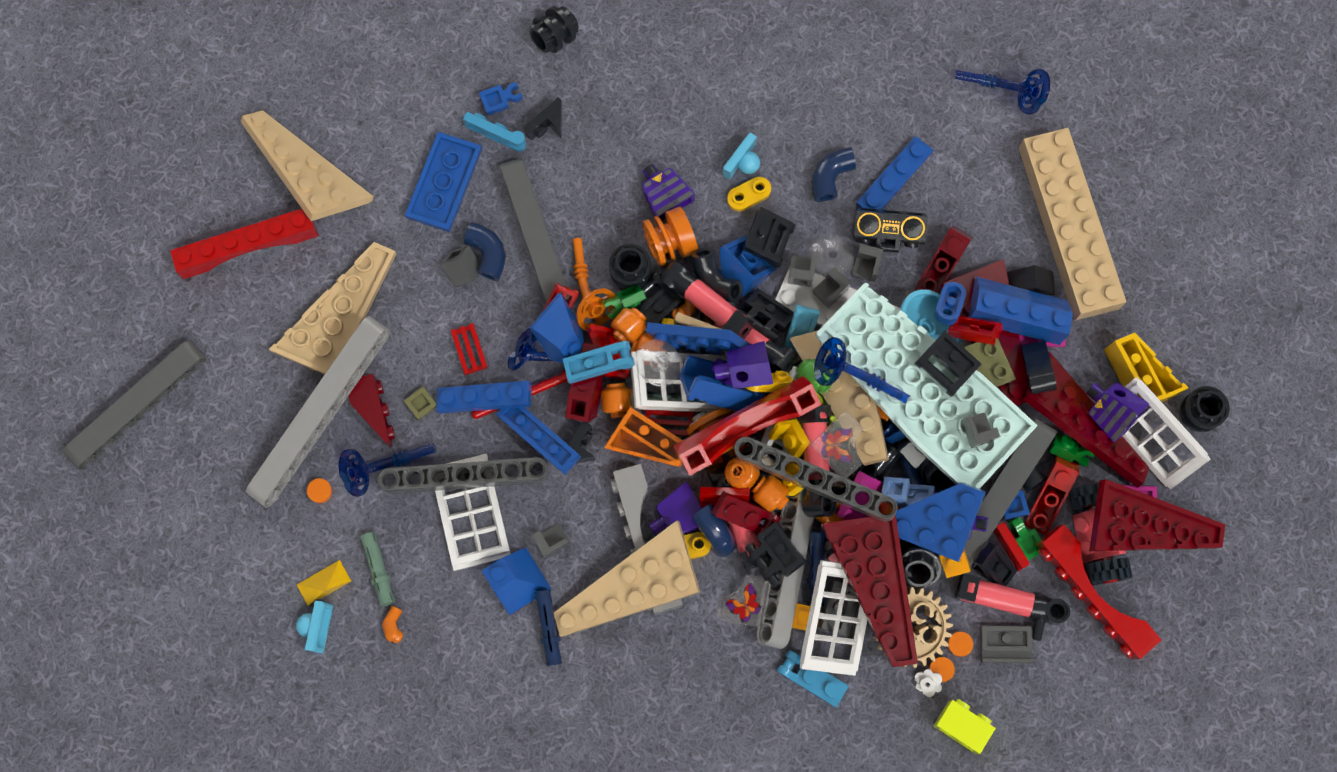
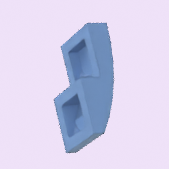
M884 477L882 494L893 498L897 506L900 507L911 505L936 492L935 486L910 484L907 478Z

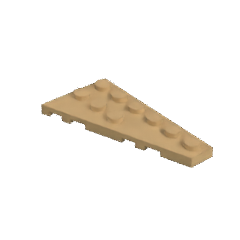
M263 110L242 116V125L310 221L356 208L373 200V195Z
M373 242L354 262V265L337 279L330 290L327 289L302 315V318L284 333L277 344L274 343L269 348L270 352L325 375L359 324L365 319L397 254L396 251Z
M818 331L791 337L790 340L802 361L806 359H819L833 373L832 386L822 395L828 405H831V410L843 429H852V436L849 441L862 463L866 466L889 460L878 405L815 337Z
M675 521L555 611L554 617L560 637L701 593L680 521Z

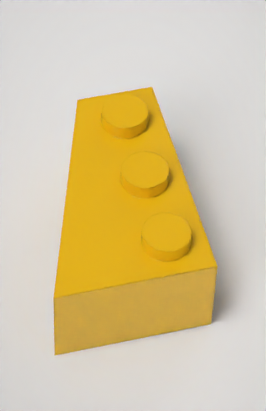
M1136 333L1120 338L1104 349L1123 387L1137 377L1145 383L1161 402L1178 396L1189 388L1184 382L1181 384L1171 374L1172 370L1168 366L1165 367L1155 357L1154 351Z

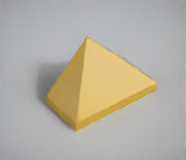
M338 560L298 583L297 587L309 606L315 603V600L318 601L351 582V579L341 561Z

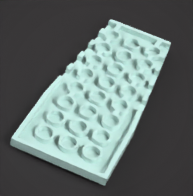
M864 283L819 329L815 337L912 444L956 485L964 482L980 489L1038 425L977 370L952 397L945 393L947 390L922 367L919 369L914 364L935 342V339L927 334V330L922 326H917L908 319L907 314L901 310L898 311L887 302L888 299L882 295L879 296L868 287L869 284ZM933 355L928 359L953 383L958 379ZM985 413L991 429L997 427L1001 437L971 449L961 420L969 415L975 416Z

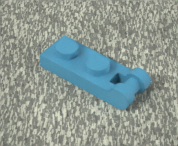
M466 112L463 118L466 128L515 151L520 152L526 148L525 136L521 131L512 133L504 125L497 122L493 124L479 113L472 114Z
M621 341L564 358L563 363L568 382L572 384L635 366L634 359L629 353L631 350L629 341ZM620 354L621 358L614 360L613 355Z
M788 650L785 655L786 660L783 665H779L776 672L836 708L849 686L827 672L800 668L798 674L793 673L791 669L795 663L800 665L801 656Z

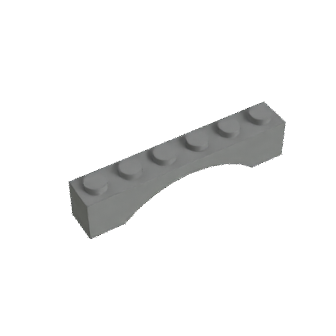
M641 464L614 471V479L610 480L613 493H619L621 502L617 503L620 517L625 516L628 525L623 526L627 540L632 539L634 548L630 549L631 554L645 545L640 525L643 501L648 492V486ZM681 599L648 609V611L653 610L654 615L680 608L683 604Z

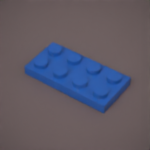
M438 132L405 217L450 233L482 152V146Z
M648 322L645 331L654 337L653 340L666 344L665 347L674 351L686 348L687 351L694 353L706 350L710 354L720 355V352H728L751 345L733 331L726 329Z

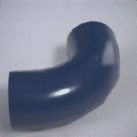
M852 147L829 153L817 164L812 176L813 193L816 202L835 199L838 196L835 185L837 176L843 172L856 170Z
M471 222L465 233L464 244L475 247L482 253V261L477 273L490 280L499 281L506 259L504 245L495 232L483 225Z
M710 503L692 517V520L710 543L713 553L719 557H726L734 551L735 539L725 521L711 513L714 507Z

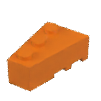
M631 407L604 447L608 450L682 467L673 446L683 440Z

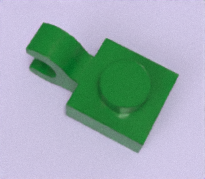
M633 285L616 293V297L605 299L602 304L604 307L613 305V310L606 314L609 318H615L620 313L622 307H636L642 300L646 299V296L638 285Z
M1056 433L1051 441L1050 452L1071 463L1073 460H1076L1080 465L1087 467L1089 459L1084 457V455H1089L1093 458L1095 456L1084 446L1078 447V442L1069 436Z
M1020 517L1010 521L1008 525L1018 537L1015 540L1028 561L1039 555L1038 551L1040 549L1036 544L1041 538L1035 528L1028 531Z

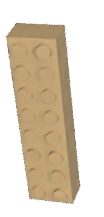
M1069 128L1023 139L1019 146V151L1069 305L1073 312L1074 320L1119 310L1126 303V299Z

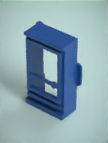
M687 355L679 374L688 400L693 401L694 398H697L700 402L704 400L705 403L739 411L772 393L754 392L743 388L735 389L731 385L723 384L721 381L716 380L715 372L711 370L714 361Z

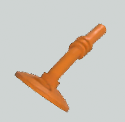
M574 238V277L578 281L583 298L576 312V320L578 325L587 331L586 328L589 323L584 322L586 317L594 318L595 323L590 324L602 326L607 320L611 319L607 314L602 317L607 307L603 306L602 302L607 298L616 297V295L606 288L590 292L587 282L589 275L587 274L588 269H586L587 264L584 261L582 238ZM599 293H603V294H606L607 296L601 298V297H598V296H595V295H596V294H599ZM613 305L609 306L607 312L613 310Z

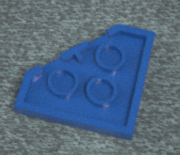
M961 482L898 509L896 521L899 538L959 562L986 491Z

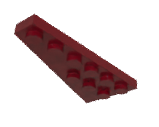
M1004 259L942 284L941 288L948 282H957L965 288L966 296L960 316L968 317L976 276L1009 285ZM1002 330L1001 333L999 332L998 340L1016 379L997 388L1016 406H1020L1026 403L1023 398L1029 388L1019 334Z
M1049 351L1057 390L1032 394L1029 386L1023 400L1134 486L1140 487L1144 484L1148 474V465L1123 436L1114 443L1089 415V411L1095 404Z
M1103 479L1099 481L1089 552L1223 548L1225 524L1113 481Z
M896 515L888 522L879 521L872 517H864L821 524L891 667L918 664Z

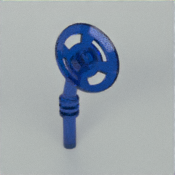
M1043 69L1031 71L1022 83L998 78L997 75L992 77V74H988L987 76L986 73L982 75L956 70L955 79L980 83L983 87L986 85V87L991 86V88L1000 87L1018 91L1019 109L1027 115L1038 111L1040 106L1046 102L1050 91V77ZM1035 74H1038V75H1039L1038 78H1036V77H1031V76H1033V75H1035ZM1042 84L1041 93H1040V95H1039V92H1040L1039 85ZM1024 104H1032V106L1026 108Z
M530 328L520 335L517 339L515 350L508 357L507 366L512 371L520 368L527 360L552 361L546 352H537L535 348L537 338ZM519 357L520 362L516 365V358Z
M829 338L819 349L814 364V375L820 385H832L839 378L842 371L866 382L867 386L870 387L872 385V389L877 388L878 392L883 391L904 404H907L911 395L887 383L885 378L881 380V376L878 375L876 377V373L870 374L846 362V346L840 338ZM831 350V354L826 357L828 351ZM824 372L826 376L830 377L829 380L825 379L823 375Z
M432 443L410 451L405 449L403 453L399 451L398 455L393 453L392 457L369 464L365 463L361 454L356 450L346 449L339 457V475L344 482L345 489L352 496L359 497L367 492L369 473L395 465L400 467V464L403 466L405 462L409 464L411 460L435 453L436 447ZM350 455L356 456L354 458L348 459ZM364 485L362 489H358V486Z

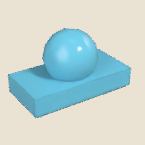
M751 132L750 134L748 133L724 165V177L730 180L738 168L745 174H753L759 169L760 159L756 153L751 152L756 145L757 136Z
M796 305L784 346L797 352L790 338L814 332L820 311Z
M315 600L313 613L303 614L298 618L296 630L302 637L307 638L305 650L324 653L333 610L332 604Z

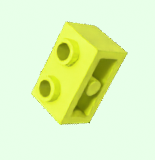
M959 699L956 702L954 700L948 701L933 727L974 754H981L996 729L990 725L992 721L981 713L975 715L970 712V706Z

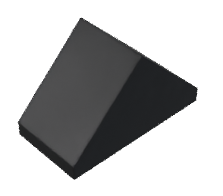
M1033 265L1007 272L1008 282L1011 286L1045 295H1055L1054 274L1050 270Z

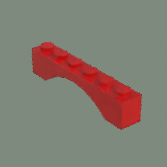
M299 209L170 250L176 272L182 279L208 272L223 262L237 256L273 246L296 244L318 237L319 234L315 221H310L303 209Z
M802 376L677 443L673 448L683 468L690 476L711 465L720 455L735 445L740 438L747 437L775 423L800 417L822 404L812 383Z
M1065 524L1056 526L1036 544L1040 549L1038 551L1040 556L1046 562L1050 561L1056 568L1054 570L1056 575L1062 581L1068 582L1072 587L1070 589L1072 594L1078 600L1084 601L1088 606V613L1095 620L1099 619L1104 625V632L1111 639L1115 638L1121 645L1119 649L1124 656L1129 659H1141L1162 641L1145 620L1132 618L1120 613L1098 595L1084 570L1081 557V543Z

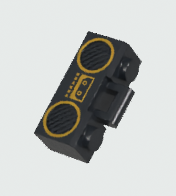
M855 207L853 238H856L857 242L870 244L872 240H876L875 248L883 249V252L899 253L900 242L904 243L905 247L918 248L919 244H925L928 216L926 213ZM882 238L895 239V243L881 242Z

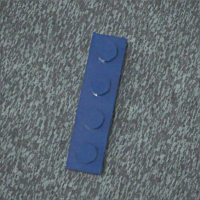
M915 136L856 202V205L862 208L883 209L933 153V149Z
M530 381L437 388L436 411L444 414L531 407L532 383Z
M525 407L500 409L496 414L564 475L581 458L575 450Z

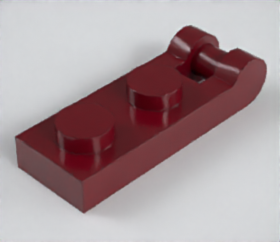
M725 491L722 492L711 512L715 517L761 534L774 522L779 523L781 516L776 512H769L757 504ZM762 518H766L763 525L759 524Z

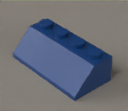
M976 276L968 317L1002 323L1004 331L1060 345L1070 334L1073 312L1067 300Z

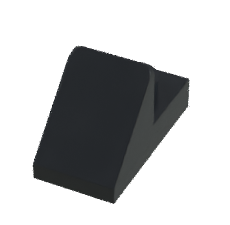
M559 97L556 98L524 126L525 134L531 141L535 137H542L547 132L548 126L562 138V100Z
M587 422L581 423L568 443L581 456L576 464L595 460L593 454L581 447L582 445L587 446L594 435L591 433L593 430L592 425Z
M990 542L975 561L977 564L974 568L993 583L1007 586L1018 571L1000 549Z

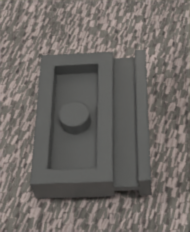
M835 580L831 581L828 592L841 594L843 583ZM847 585L845 594L856 596L852 587ZM826 598L822 613L837 615L840 599ZM844 600L841 616L858 618L860 603ZM820 619L818 628L833 633L835 621ZM840 621L837 635L854 639L856 623Z
M980 626L981 663H1033L1032 626Z

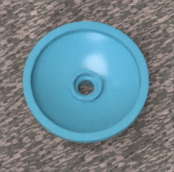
M930 290L914 291L903 300L900 310L907 314V318L917 326H922L926 329V333L936 340L944 331L947 332L950 325L939 323L934 315L940 294ZM954 338L961 345L963 339Z

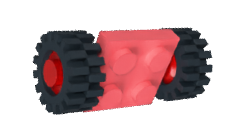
M1099 483L1080 486L1069 491L1072 511L1089 509V511L1072 515L1077 540L1081 543L1083 563L1100 560L1099 562L1084 566L1092 585L1114 583L1133 578L1128 557L1111 559L1113 556L1125 554L1126 551L1089 552Z

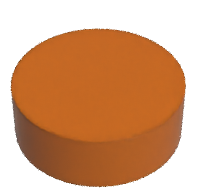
M314 479L307 487V495L315 503H325L332 496V486L325 479Z
M956 632L948 639V650L954 656H966L973 649V640L965 632Z
M946 657L936 658V661L930 663L929 669L933 673H939L942 676V682L949 681L955 672L954 664Z

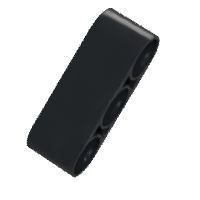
M1046 341L1021 345L1031 393L1038 394L1057 390Z

